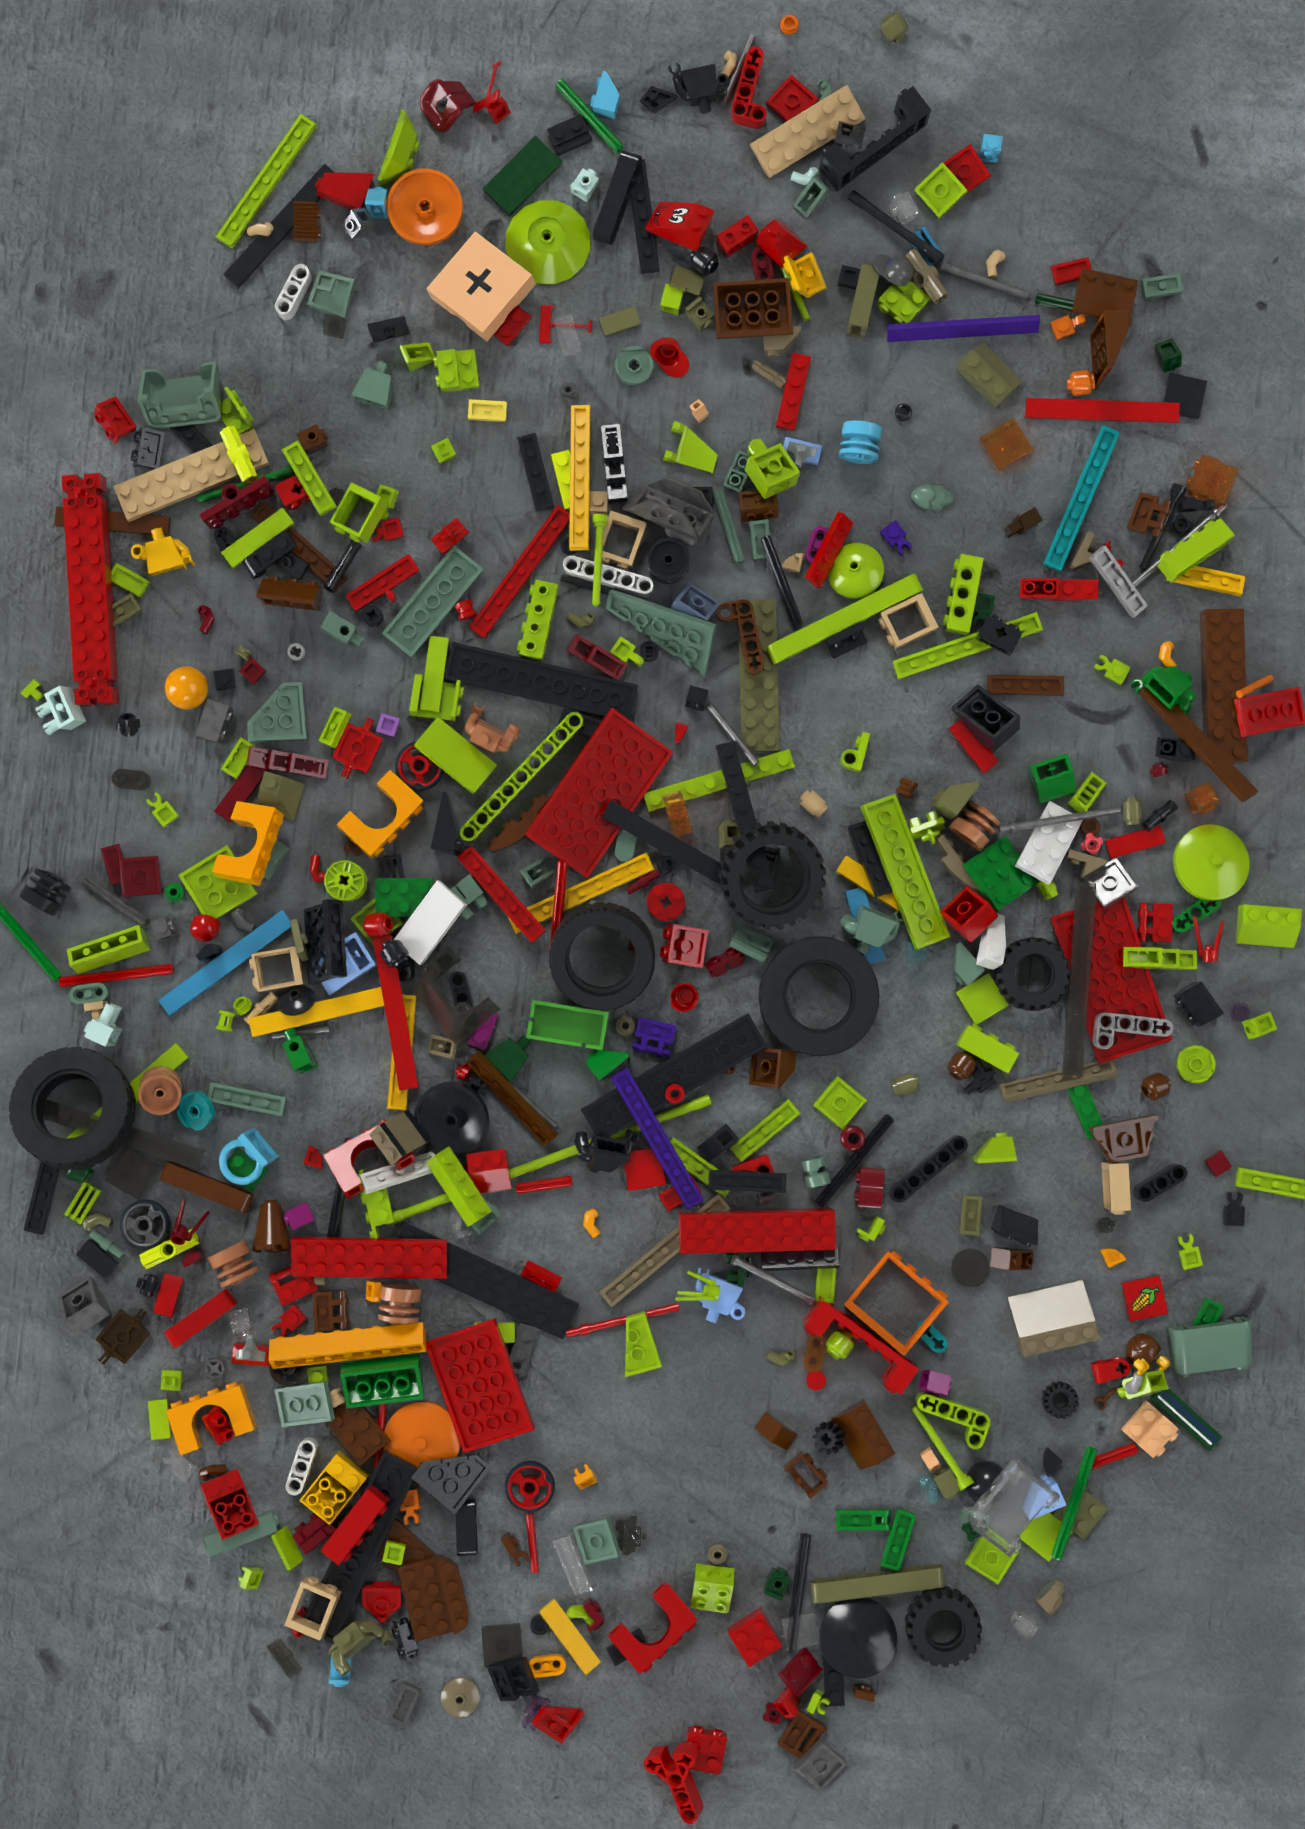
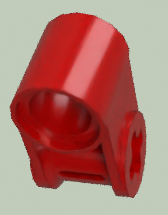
M1122 1357L1099 1360L1090 1364L1096 1384L1125 1377L1131 1370L1129 1363ZM1118 1363H1122L1123 1365H1125L1122 1367L1121 1371L1117 1369V1367H1119Z

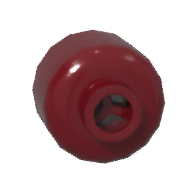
M846 1126L840 1133V1143L847 1150H859L865 1143V1133L857 1126Z

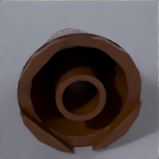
M265 1200V1203L261 1204L252 1252L261 1253L262 1249L267 1253L291 1250L281 1204L277 1203V1200Z

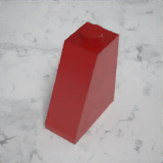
M324 173L322 178H318L315 188L318 189L317 196L350 211L362 208L374 174Z

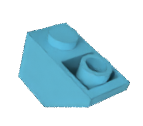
M603 71L602 76L597 78L595 87L597 93L592 95L590 106L593 107V112L596 115L615 120L620 104V94L608 73Z

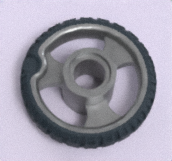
M144 1199L133 1202L124 1210L120 1220L122 1237L130 1246L140 1250H148L160 1245L167 1238L170 1230L168 1212L161 1204L153 1200ZM149 1206L148 1214L139 1216L136 1219L130 1216L136 1208ZM161 1215L163 1229L158 1237L153 1231L157 1226L155 1218ZM143 1219L147 1220L149 1223V1228L147 1230L143 1229L141 1226V1222ZM134 1228L137 1234L145 1235V1243L133 1239L128 1230Z

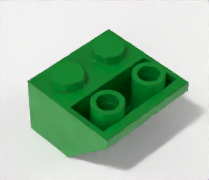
M1068 754L1031 765L1027 768L1039 804L1076 792L1074 771Z

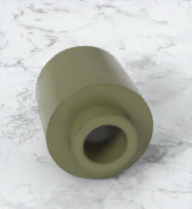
M1137 797L1126 798V802H1122L1123 821H1125L1126 826L1140 825L1143 819L1142 802L1137 801Z
M912 1073L895 1078V1081L890 1082L895 1096L900 1095L901 1097L918 1091V1086H921L917 1075L913 1076Z

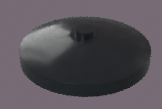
M442 1082L428 1089L420 1097L414 1113V1118L430 1138V1141L425 1146L435 1154L450 1147L457 1158L465 1157L466 1154L473 1153L483 1144L489 1131V1113L483 1099L475 1090L459 1082Z
M866 1597L841 1600L827 1610L821 1621L819 1645L825 1660L835 1671L850 1678H868L880 1673L892 1660L897 1646V1631L891 1615L878 1602Z

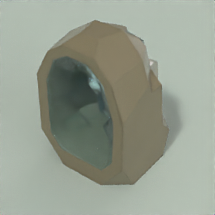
M1057 1579L1048 1583L1035 1599L1050 1615L1063 1603L1064 1585Z

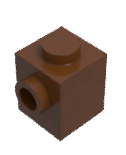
M317 424L296 434L307 456L328 446L325 441L328 437L324 429H319Z

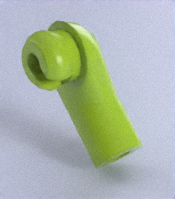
M572 1605L566 1611L570 1619L582 1617L588 1625L594 1622L583 1608V1605Z

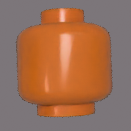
M1089 370L1073 371L1070 374V379H1066L1067 391L1071 390L1073 396L1089 395L1092 389H1095L1094 374H1091Z

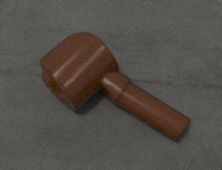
M1114 1386L1103 1397L1098 1396L1095 1398L1094 1404H1097L1098 1401L1104 1402L1099 1407V1410L1106 1408V1401L1117 1391V1388Z

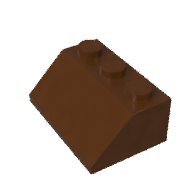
M1082 268L1076 283L1072 312L1100 318L1104 310L1128 309V315H1131L1138 280Z
M269 576L268 579H262L256 597L265 605L320 611L322 588L314 581L299 583L297 579L288 578L287 581H282L279 577Z
M864 1399L831 1418L834 1425L840 1423L839 1430H845L842 1433V1436L846 1437L844 1443L860 1470L877 1465L896 1454Z

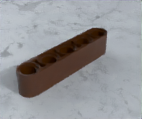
M166 1161L159 1179L243 1213L248 1212L254 1194L171 1161Z

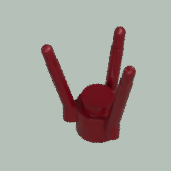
M185 1198L182 1199L179 1214L176 1217L174 1229L170 1236L171 1242L177 1245H183L186 1240L191 1241L193 1234L210 1214L207 1211L193 1229L188 1232V1228L181 1224L186 1203Z

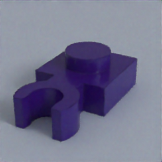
M896 520L880 531V534L890 547L896 544L899 555H904V551L901 549L902 546H907L909 550L912 549V544L903 539L907 534Z

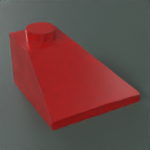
M773 219L761 229L755 242L781 268L784 267L785 256L788 255L794 259L807 248V245L789 227L777 219Z

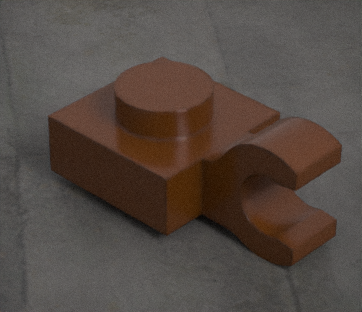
M509 1531L502 1535L501 1541L510 1556L514 1558L517 1567L521 1566L518 1560L519 1557H524L526 1561H529L528 1553L519 1550L518 1546L520 1544L515 1535L511 1536Z

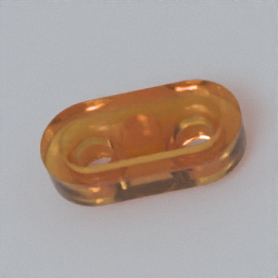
M809 1335L807 1338L803 1364L810 1372H817L823 1366L826 1350V1339L823 1335L821 1338L818 1335L815 1337ZM819 1339V1345H813V1340ZM811 1358L816 1359V1363L814 1365H811L809 1363Z

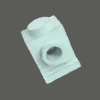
M582 169L575 181L570 185L571 193L588 202L599 185L598 174L592 169L587 171Z

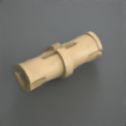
M270 991L260 1003L257 1002L255 1004V1008L243 1019L249 1024L248 1018L268 1014V1010L277 1002L278 997Z

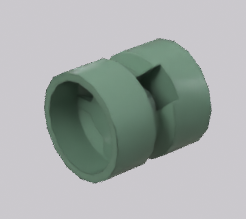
M825 1156L801 1161L803 1172L807 1173L804 1177L807 1188L831 1183L829 1172L825 1171L828 1167Z

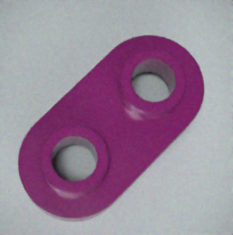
M823 526L816 527L812 531L805 552V558L810 564L814 560L811 553H817L823 540L817 539V535L821 534L825 538L828 529Z

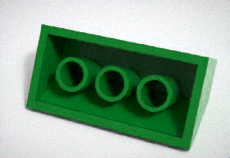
M419 1353L342 1364L340 1375L347 1409L424 1399L423 1372Z

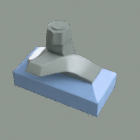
M785 437L783 447L790 458L795 460L796 467L801 468L803 462L818 465L822 449L821 445Z

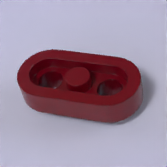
M756 247L751 255L755 280H764L760 277L762 274L767 275L766 279H773L774 273L771 257L763 249ZM763 256L764 259L760 261L757 259V257Z

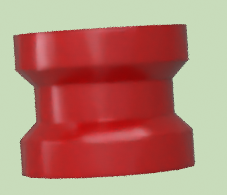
M472 600L462 601L455 605V609L459 612V621H465L477 616L476 610L472 607Z

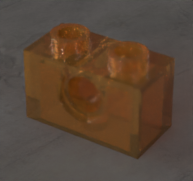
M1210 782L1184 793L1193 814L1198 812L1200 815L1216 809L1215 805L1220 803Z
M681 791L662 796L674 836L679 837L692 833L693 829Z

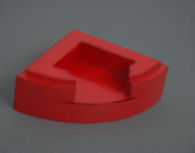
M309 1145L303 1164L322 1169L323 1158L319 1150Z

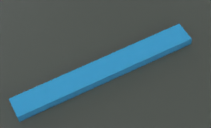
M281 910L159 999V1003L169 1016L173 1015L251 958V954L258 953L291 928V921L284 910Z

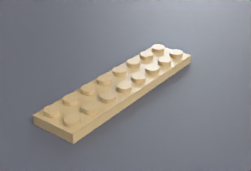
M255 429L240 434V439L250 454L251 463L255 471L270 465ZM224 441L113 486L127 521L131 522L239 478L237 469L233 466L227 454L228 450Z

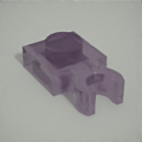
M536 1695L531 1696L524 1710L526 1716L521 1722L524 1729H526L529 1723H531L532 1731L537 1729L531 1721L542 1706H550L549 1698Z

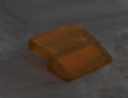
M1015 418L980 438L999 471L1034 451Z

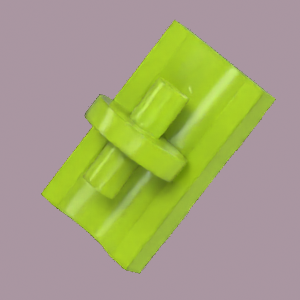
M936 811L926 814L928 822L923 824L919 817L910 819V833L913 840L921 838L922 842L929 840L931 844H935V837L941 836L940 831L945 829L944 818L939 817Z

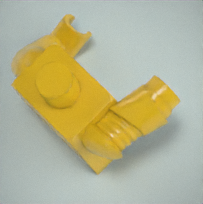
M162 528L151 530L154 541L145 543V546L135 544L131 548L132 557L147 560L148 573L152 576L183 567L187 569L188 563H192L195 566L189 548L179 539H174L172 536L164 537Z

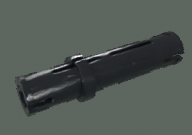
M354 540L350 541L338 564L330 571L331 575L326 584H324V588L327 591L334 593L340 581L344 580L347 569L362 547L360 543Z

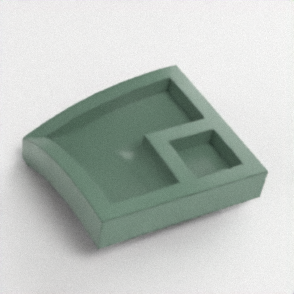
M319 270L307 303L308 308L346 321L352 293L356 284L355 280Z

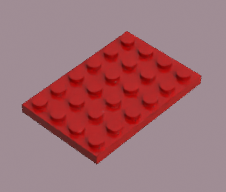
M496 1318L426 1341V1350L463 1453L535 1429Z

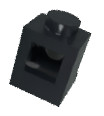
M690 685L685 707L703 712L709 690Z

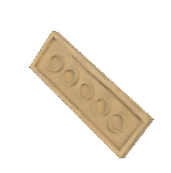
M848 85L757 139L750 144V147L769 179L833 140L836 136L839 121L857 125L866 118Z

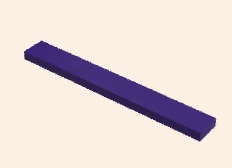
M1040 315L888 324L887 342L1038 333Z
M626 1067L610 1076L687 1210L704 1201L628 1068Z

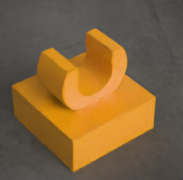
M367 1280L365 1300L380 1302L381 1285L384 1283Z
M587 1464L584 1465L585 1472L580 1474L577 1468L575 1469L576 1477L573 1478L580 1490L598 1482L595 1473Z

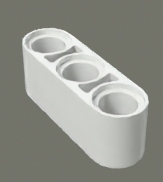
M298 264L293 268L275 303V309L283 320L293 318L312 282L311 273L307 266L303 264ZM300 273H306L304 278H298ZM291 290H298L295 295H289ZM289 306L288 311L281 312L282 307Z
M313 1437L305 1438L298 1446L286 1482V1491L291 1495H298L306 1486L318 1450V1441ZM304 1444H311L313 1447V1451H306L304 1449ZM298 1462H304L307 1467L306 1470L299 1469ZM293 1480L300 1483L299 1489H295L292 1486L291 1482Z

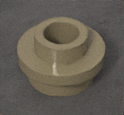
M621 1017L616 1023V1029L619 1034L627 1036L635 1030V1023L630 1017ZM624 1022H627L629 1024V1028L627 1030H624L622 1028V1024Z
M712 1545L708 1550V1558L714 1564H722L727 1559V1550L723 1545ZM720 1552L721 1556L719 1558H716L714 1556V1553Z

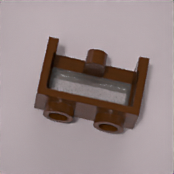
M800 1451L784 1465V1470L792 1475L795 1482L805 1490L811 1499L828 1484L825 1479L827 1475L820 1467L816 1469L812 1464L815 1461L808 1453L804 1455Z

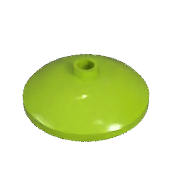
M863 543L847 544L841 547L827 575L828 581L834 591L843 597L850 599L866 597L872 594L883 580V560L880 554L869 545ZM853 564L858 565L856 569L851 568Z

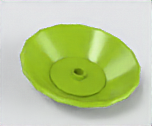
M540 200L524 206L512 218L506 231L505 251L508 257L532 274L535 283L558 284L571 279L584 266L590 253V232L584 218L573 207L559 201ZM546 235L551 237L549 240L544 239Z

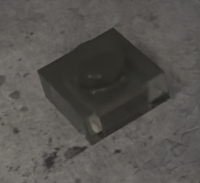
M327 315L323 334L343 339L347 322L346 318Z

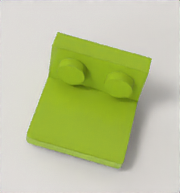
M225 387L224 389L229 397L221 402V419L227 427L235 426L239 435L252 430L254 426L251 422L254 419L235 390L230 391L228 387Z

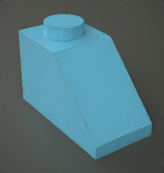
M383 187L368 189L365 206L371 218H389L387 213L389 193Z

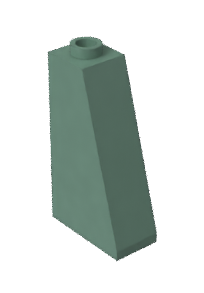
M270 1510L257 1514L258 1525L224 1540H221L217 1528L201 1532L209 1557L278 1532L276 1527L279 1525L277 1515H273Z

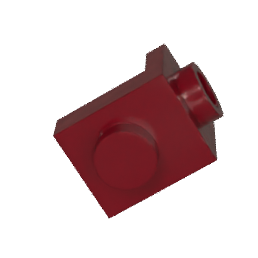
M589 1597L583 1602V1608L594 1620L590 1625H587V1631L590 1633L593 1629L597 1631L604 1624V1614L601 1611L602 1607L596 1600L592 1601Z

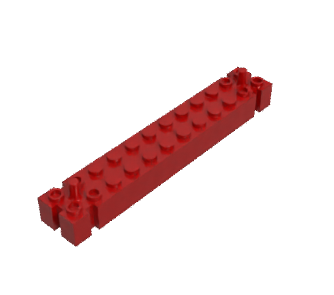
M100 473L84 474V479L77 474L62 475V491L68 497L63 498L73 681L79 685V689H74L75 705L81 707L97 706L96 701L102 705L119 704L118 689L113 687V682H118L112 609L113 591L107 500L102 497V493H107L106 477Z

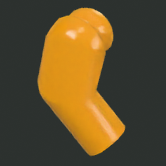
M1171 641L1164 642L1160 646L1159 659L1166 668L1177 665L1171 658L1172 649H1174V644Z
M593 1208L584 1214L583 1226L592 1238H595L601 1232L594 1225L598 1212Z

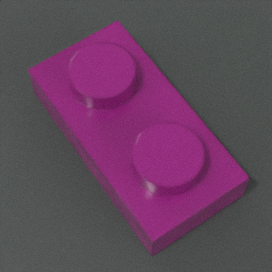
M480 1008L467 1044L486 1050L499 1014Z

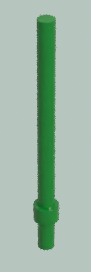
M291 465L284 466L281 470L265 474L269 481L285 476L286 478L292 477L295 472ZM243 482L236 483L235 485H237L241 490L249 484H243ZM223 488L198 495V502L202 503L221 497Z

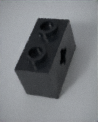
M988 615L976 639L1010 656L1023 632L1019 631L1020 628L1013 624L1007 625L1003 623L1002 619L998 616L992 615L991 617ZM999 630L1002 631L1001 638L997 637Z

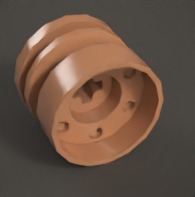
M968 801L966 807L969 810L965 808L961 810L966 819L956 817L949 826V829L965 843L981 851L989 841L984 832L993 835L995 830L992 827L998 828L1001 823L988 809Z
M246 1240L208 1257L212 1269L221 1267L223 1269L216 1276L217 1279L225 1275L227 1277V1280L219 1283L221 1288L238 1284L250 1278L259 1270L257 1265L250 1269L247 1266L255 1260L254 1258L244 1259V1256L250 1252Z
M404 1284L381 1285L380 1299L388 1301V1304L379 1306L380 1310L386 1312L379 1313L378 1319L392 1324L417 1323L419 1316L411 1313H419L420 1308L412 1306V1303L421 1301L422 1288Z

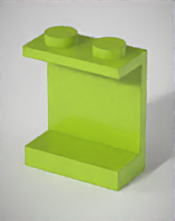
M415 674L409 708L410 716L431 719L439 717L441 720L455 722L456 716L460 717L461 705H458L459 698H463L464 687H461V680H457L456 684L443 682L440 712L420 711L424 683L423 675Z

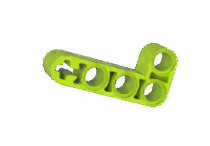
M924 1391L916 1395L915 1402L920 1410L967 1426L964 1439L968 1446L972 1449H979L983 1446L990 1426V1418L984 1411ZM927 1397L929 1402L934 1403V1406L929 1403L923 1405L921 1399L925 1400ZM942 1403L948 1404V1409L945 1412L939 1411V1406ZM959 1410H966L964 1418L957 1417ZM984 1416L985 1421L978 1425L976 1424V1418ZM972 1435H978L979 1439L976 1443L969 1441Z

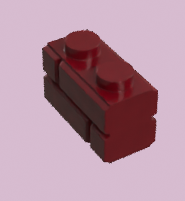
M313 1513L310 1516L311 1520L306 1524L302 1522L294 1528L296 1532L292 1537L307 1555L335 1532L339 1527L335 1520L329 1525Z

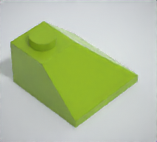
M1007 1132L995 1133V1136L989 1137L976 1152L972 1160L976 1163L1017 1161L1013 1137L1007 1136Z

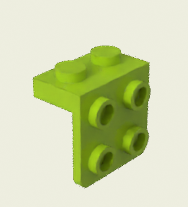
M696 1563L691 1608L728 1613L734 1587L735 1568Z

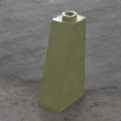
M866 263L861 266L846 330L847 336L860 339L865 337L879 273L875 270L873 263Z

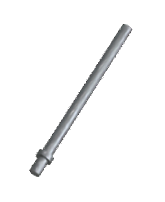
M1223 502L1217 508H1213L1207 517L1174 544L1169 551H1173L1180 541L1184 540L1186 542L1189 540V536L1195 531H1202L1203 527L1211 520L1219 519L1221 514L1228 508V505ZM1160 558L1132 581L1135 588L1159 569L1157 565L1161 560Z
M1118 806L1019 823L1009 822L1006 825L998 826L999 833H1015L1017 830L1121 814V808Z

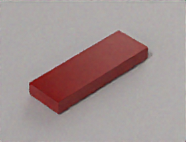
M961 720L948 729L983 774L999 762L991 750L980 743Z
M1157 825L1150 832L1143 829L1104 841L1109 859L1166 843L1161 825Z

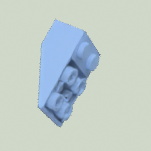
M357 932L345 938L347 977L321 982L329 996L377 967L376 960ZM323 958L319 962L320 966L323 964Z

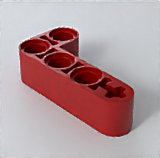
M755 46L751 47L746 54L732 104L731 119L736 124L753 129H761L766 123L767 112L763 106L754 104L752 101L761 73L764 53L761 48ZM754 57H756L755 66L752 65ZM751 74L754 78L748 79L745 76ZM747 92L749 96L743 97L741 93ZM742 110L744 113L738 115L735 111ZM760 115L762 119L757 120L753 116Z
M226 1288L169 1328L163 1335L172 1348L176 1349L236 1306L238 1302L229 1289Z

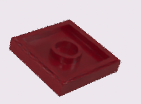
M158 856L119 859L122 898L162 894Z

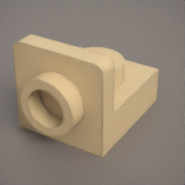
M590 491L589 516L593 518V514L607 515L608 492Z

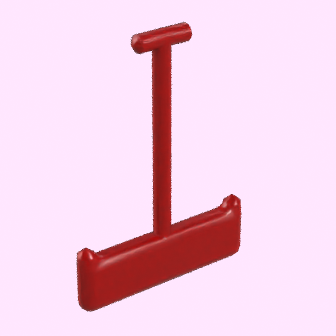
M501 61L492 65L494 70L486 97L475 102L473 107L474 113L498 101L500 90L498 89L492 94L491 90Z
M541 305L540 343H552L550 340L551 326L588 328V332H592V320L589 321V325L551 323L554 306Z

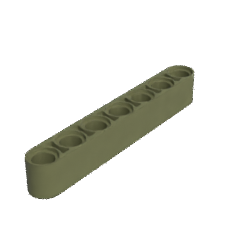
M942 1564L900 1568L899 1571L892 1569L810 1581L813 1603L920 1591L945 1586Z

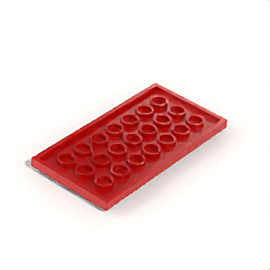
M610 708L524 835L558 859L568 861V865L588 878L621 830L620 827L601 817L610 800L633 812L673 754V751L615 709Z
M1123 897L1105 909L1100 902H1096L1050 917L1059 948L1065 952L1063 955L1070 962L1068 964L1069 969H1071L1069 978L1098 1063L1100 1064L1171 1041V1035L1158 1037L1114 1031L1113 1044L1110 1048L1098 1049L1092 1043L1094 1019L1099 1013L1165 1019L1149 969L1123 967V947H1141L1126 898ZM1106 1016L1101 1018V1025L1104 1027L1108 1025L1109 1019ZM1125 1018L1120 1021L1121 1028L1125 1029L1128 1026V1021ZM1144 1020L1139 1024L1140 1030L1145 1031L1147 1029V1023ZM1154 1025L1153 1029H1160L1163 1031L1166 1030V1027H1164L1163 1025ZM1104 1035L1099 1037V1044L1104 1046L1107 1043L1106 1037Z

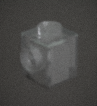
M907 191L903 194L900 192L892 197L889 212L893 219L896 218L898 223L904 225L917 218L919 209Z

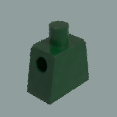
M524 1034L516 1042L509 1037L488 1052L485 1057L511 1082L529 1058V1055L524 1050L532 1042Z

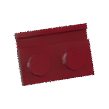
M803 1647L778 1675L789 1690L793 1691L794 1696L798 1697L821 1673L823 1668L817 1664L818 1662L809 1650Z

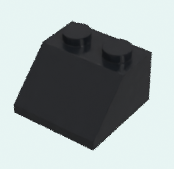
M1202 981L1192 982L1174 995L1177 1006L1181 1010H1185L1187 1020L1196 1027H1201L1224 1014Z

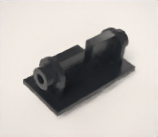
M407 1617L401 1618L400 1623L393 1620L391 1631L393 1637L397 1638L398 1655L400 1658L402 1657V1659L409 1661L408 1656L414 1658L418 1656L417 1652L419 1651L415 1638L407 1639V1636L413 1634L411 1622Z

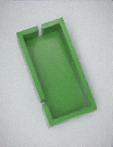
M532 1000L530 1017L534 1018V1021H529L526 1038L582 1047L583 1043H585V1048L603 1051L609 1012Z

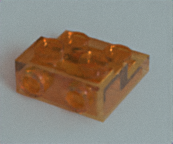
M1202 455L1194 463L1193 470H1196L1194 476H1189L1187 480L1188 495L1204 500H1214V503L1225 506L1239 468L1220 463L1218 459Z

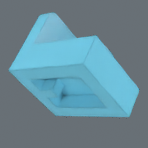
M331 1656L329 1684H334L335 1687H344L351 1679V1671L341 1676L336 1671ZM350 1658L349 1660H347V1662L349 1663V1665H350V1667H351V1658Z

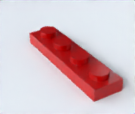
M792 353L776 428L790 431L795 430L811 356Z
M837 512L805 575V578L816 588L822 587L854 524L843 512Z

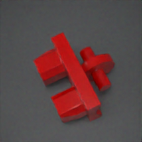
M455 518L432 537L431 541L444 555L467 536L469 531L458 518Z
M215 1405L208 1414L202 1417L206 1430L210 1432L217 1445L220 1446L223 1442H228L235 1436L233 1429L219 1406Z

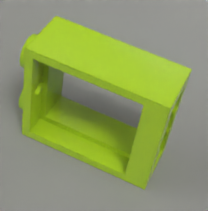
M351 482L330 523L335 526L334 530L342 535H345V533L349 534V538L357 543L360 540L368 543L389 503L382 497ZM360 497L374 504L358 533L345 526V523Z

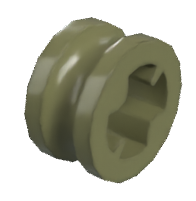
M239 644L238 650H235L234 653L249 661V656L254 653Z

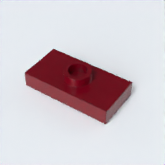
M120 844L100 848L110 885L120 884L119 859H124Z

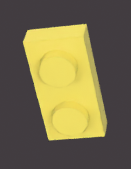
M469 399L468 420L506 422L507 402Z

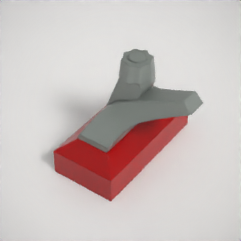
M247 1335L246 1344H233L232 1363L270 1366L269 1345L255 1344L254 1336Z

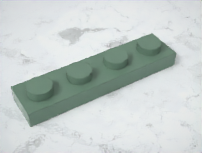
M215 1082L210 1083L208 1098L214 1103L278 1116L284 1115L287 1097Z

